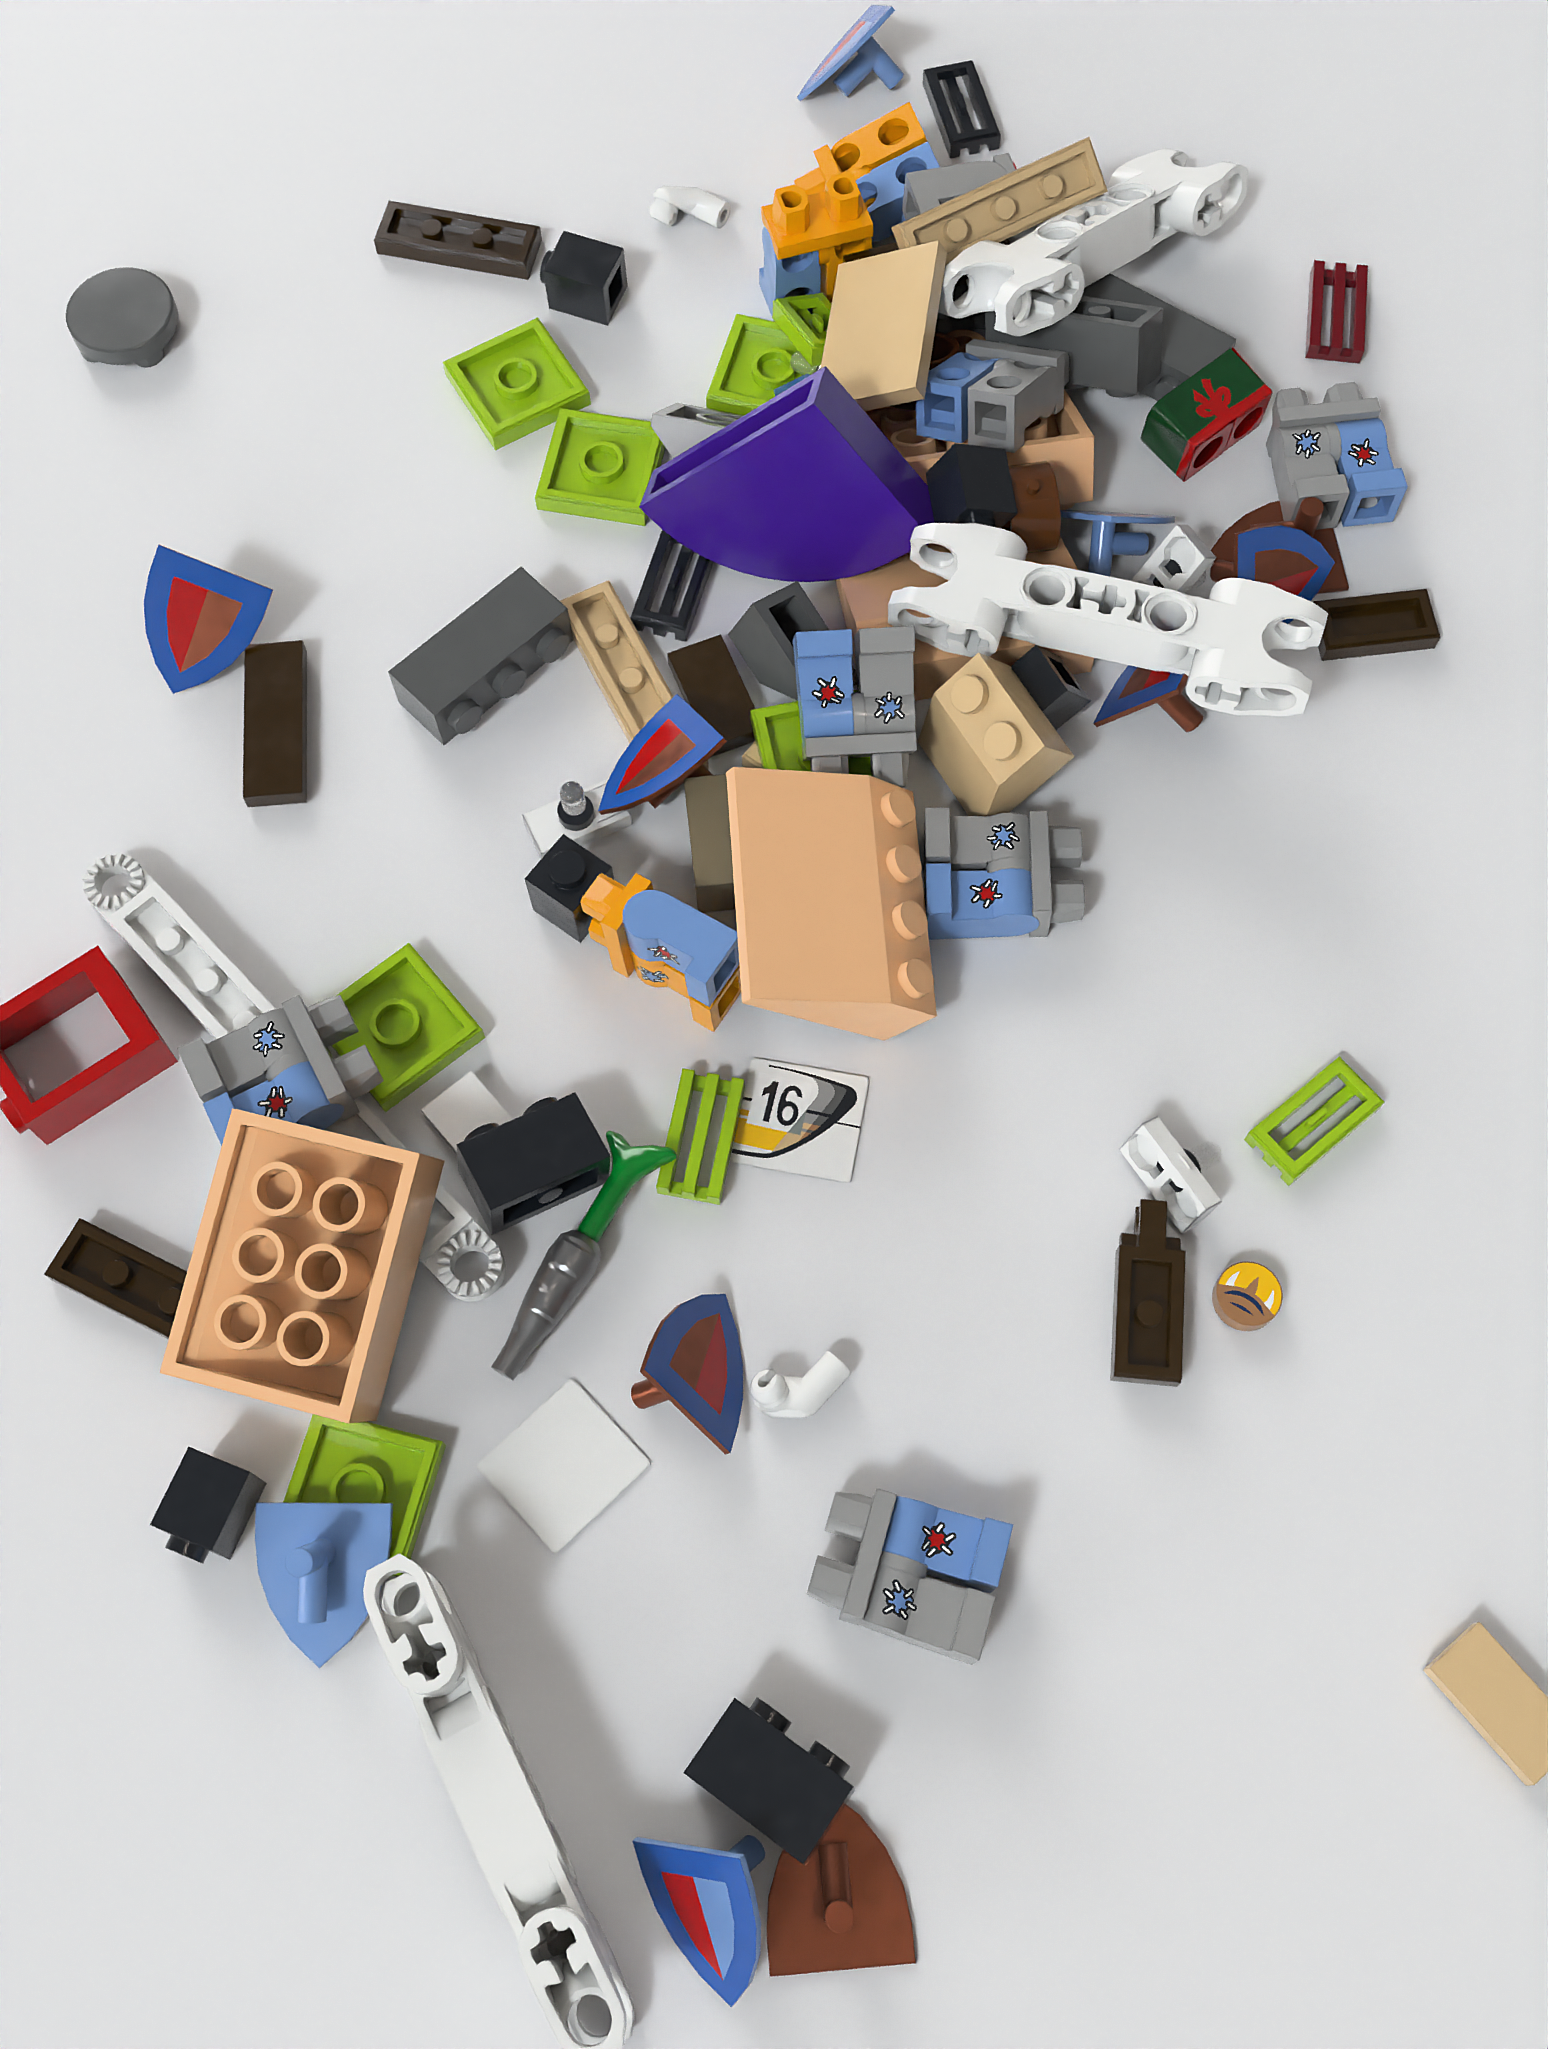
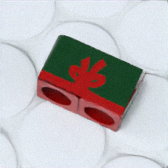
M1232 347V349H1228L1155 403L1147 415L1140 440L1185 482L1259 426L1273 392Z

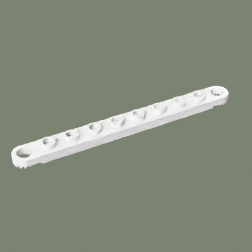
M117 852L113 856L111 853L105 854V858L100 859L99 857L95 859L96 863L86 868L88 872L83 875L82 880L84 884H82V889L93 907L215 1039L247 1026L259 1015L276 1009L131 856H124L122 853ZM117 874H127L131 877L132 880L129 882L131 887L128 886L126 888V894L121 892V897L114 895L113 899L110 896L104 897L102 895V887L110 877ZM359 1097L354 1099L360 1113L344 1121L339 1118L334 1124L324 1129L325 1131L408 1150ZM439 1183L419 1260L454 1297L469 1302L486 1299L499 1289L504 1280L506 1264L503 1254L495 1241L488 1236L469 1213ZM479 1251L486 1254L490 1261L488 1265L489 1270L485 1273L486 1276L484 1278L481 1277L477 1283L476 1281H472L471 1284L468 1282L462 1283L454 1276L456 1261L467 1252Z

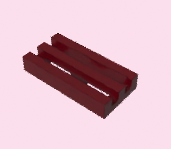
M1314 260L1309 280L1305 358L1360 364L1365 349L1368 265L1357 264L1355 272L1346 271V263L1336 262L1334 269L1330 270L1325 269V261ZM1324 285L1332 286L1329 346L1321 345ZM1345 287L1352 288L1349 348H1342Z

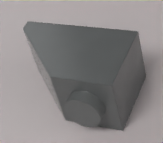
M796 581L752 603L728 633V636L760 684L798 701L793 651L794 635L796 632L826 631L829 628L799 582ZM852 665L853 686L857 685L856 670Z

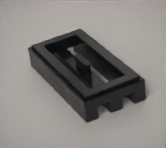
M973 60L924 69L922 84L949 158L960 157V149L967 148L969 155L977 154L980 152V145L987 144L989 151L999 149L1001 135ZM955 77H962L981 129L974 130L966 108V102ZM939 80H942L961 133H958Z
M662 530L630 619L637 631L643 632L644 626L653 628L654 635L665 637L667 631L675 633V640L686 642L714 562L699 555L678 617H673L672 614L694 551L682 545L659 612L650 611L674 543L681 544Z

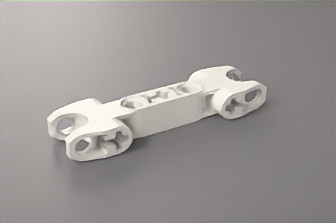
M1168 148L1136 157L1115 170L1107 186L1108 192L1063 212L1041 224L1034 232L1010 245L983 240L963 250L945 266L938 313L961 319L979 312L995 311L996 323L994 329L1013 336H1023L1053 325L1076 309L1085 287L1148 252L1155 244L1178 231L1201 237L1220 228L1238 210L1247 195L1248 168L1226 161L1208 167H1185L1188 155L1182 151ZM1229 180L1227 194L1223 201L1218 204L1217 200L1222 198L1220 188ZM966 274L968 277L966 280L968 291L953 302L955 284L961 276Z
M929 523L914 527L910 539V560L918 564L921 569L948 580L937 587L911 586L892 592L888 604V623L893 627L915 626V638L949 653L974 657L979 652L989 657L996 652L1001 636L1042 647L1153 671H1165L1180 675L1185 673L1189 676L1186 684V694L1190 700L1210 710L1233 715L1290 716L1304 713L1310 695L1312 680L1306 677L1302 671L1272 659L1267 652L1272 649L1304 650L1309 647L1319 646L1328 613L1309 600L1286 592L1271 584L1243 578L1220 580L1211 589L1209 599L1185 595L1176 590L1056 565H1042L1025 561L1027 555L1025 542L1015 533L1001 528L977 523ZM926 544L942 545L949 549L951 553L935 551ZM906 609L916 610L931 617H917L907 612ZM1284 619H1298L1307 623L1309 627H1296L1281 621ZM1265 688L1283 689L1293 694L1277 695Z
M399 1553L366 1571L363 1588L365 1606L393 1674L399 1683L407 1689L420 1719V1727L428 1749L488 1885L502 1913L510 1922L518 1940L521 1964L562 2049H619L624 2045L625 2040L633 2034L635 2014L630 1991L600 1923L586 1905L577 1885V1877L569 1856L494 1694L480 1673L476 1652L442 1583L432 1574L426 1572L417 1563ZM397 1573H404L390 1581L385 1582L381 1607L379 1593L384 1581L388 1579L391 1575ZM418 1585L420 1597L417 1605L408 1614L399 1616L397 1606L402 1592L410 1586ZM435 1650L446 1654L437 1664L432 1653ZM437 1667L440 1674L436 1678L428 1676V1673ZM571 1929L575 1935L576 1943L570 1945L566 1953L554 1956L549 1949L548 1942L557 1936V1931ZM588 1994L598 1995L606 2000L612 2017L609 2034L603 2036L593 2035L583 2027L577 2015L578 2005L583 1996Z

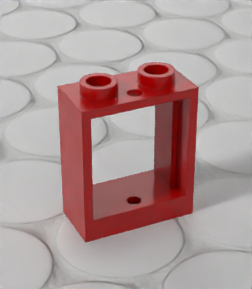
M98 945L0 1006V1086L7 1096L0 1101V1108L18 1133L22 1134L30 1129L46 1145L57 1140L178 1062L118 970ZM98 992L130 1041L35 1101L4 1053V1050Z

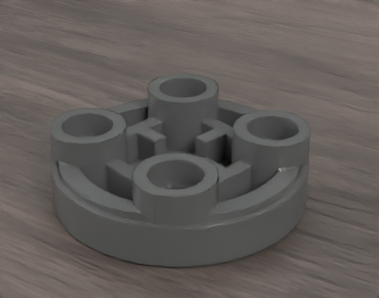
M122 267L100 272L84 281L70 297L65 317L70 334L85 360L92 363L101 362L110 365L135 363L140 367L148 368L162 361L164 357L163 348L171 340L177 328L178 309L169 287L161 278L143 269Z

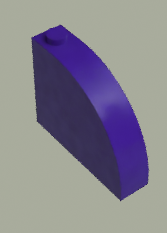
M826 366L653 470L639 506L663 531L695 553L741 573L790 582L831 581L871 571L906 553L910 554V539L914 527L935 523L927 484Z

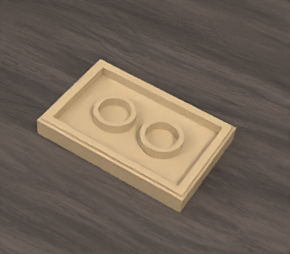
M939 240L838 264L821 368L826 366L864 411L925 399L947 252Z

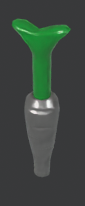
M607 1131L606 1139L611 1153L610 1175L577 1229L561 1233L548 1249L525 1294L508 1339L491 1366L492 1369L514 1381L529 1355L557 1325L593 1277L601 1260L598 1242L631 1188L646 1175L675 1160L677 1154L672 1148L657 1145L631 1147L621 1134Z

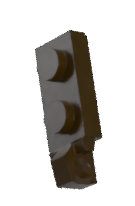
M1140 1199V1206L1135 1208L1134 1234L1121 1233L1119 1237V1246L1115 1254L1110 1381L1178 1387L1181 1384L1186 1251L1181 1250L1180 1238L1166 1237L1167 1201Z

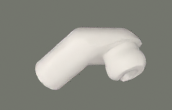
M661 186L652 195L655 197V200L649 208V213L651 217L670 226L676 222L678 211L681 210L716 228H722L728 220L731 207L728 202L697 187Z
M827 1351L804 1377L777 1375L774 1369L760 1371L751 1381L750 1392L757 1409L770 1417L807 1418L814 1415L851 1375V1372L840 1359Z

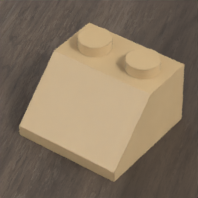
M979 652L934 692L918 739V743L968 816H992L999 813H1010L1075 757L1012 668Z

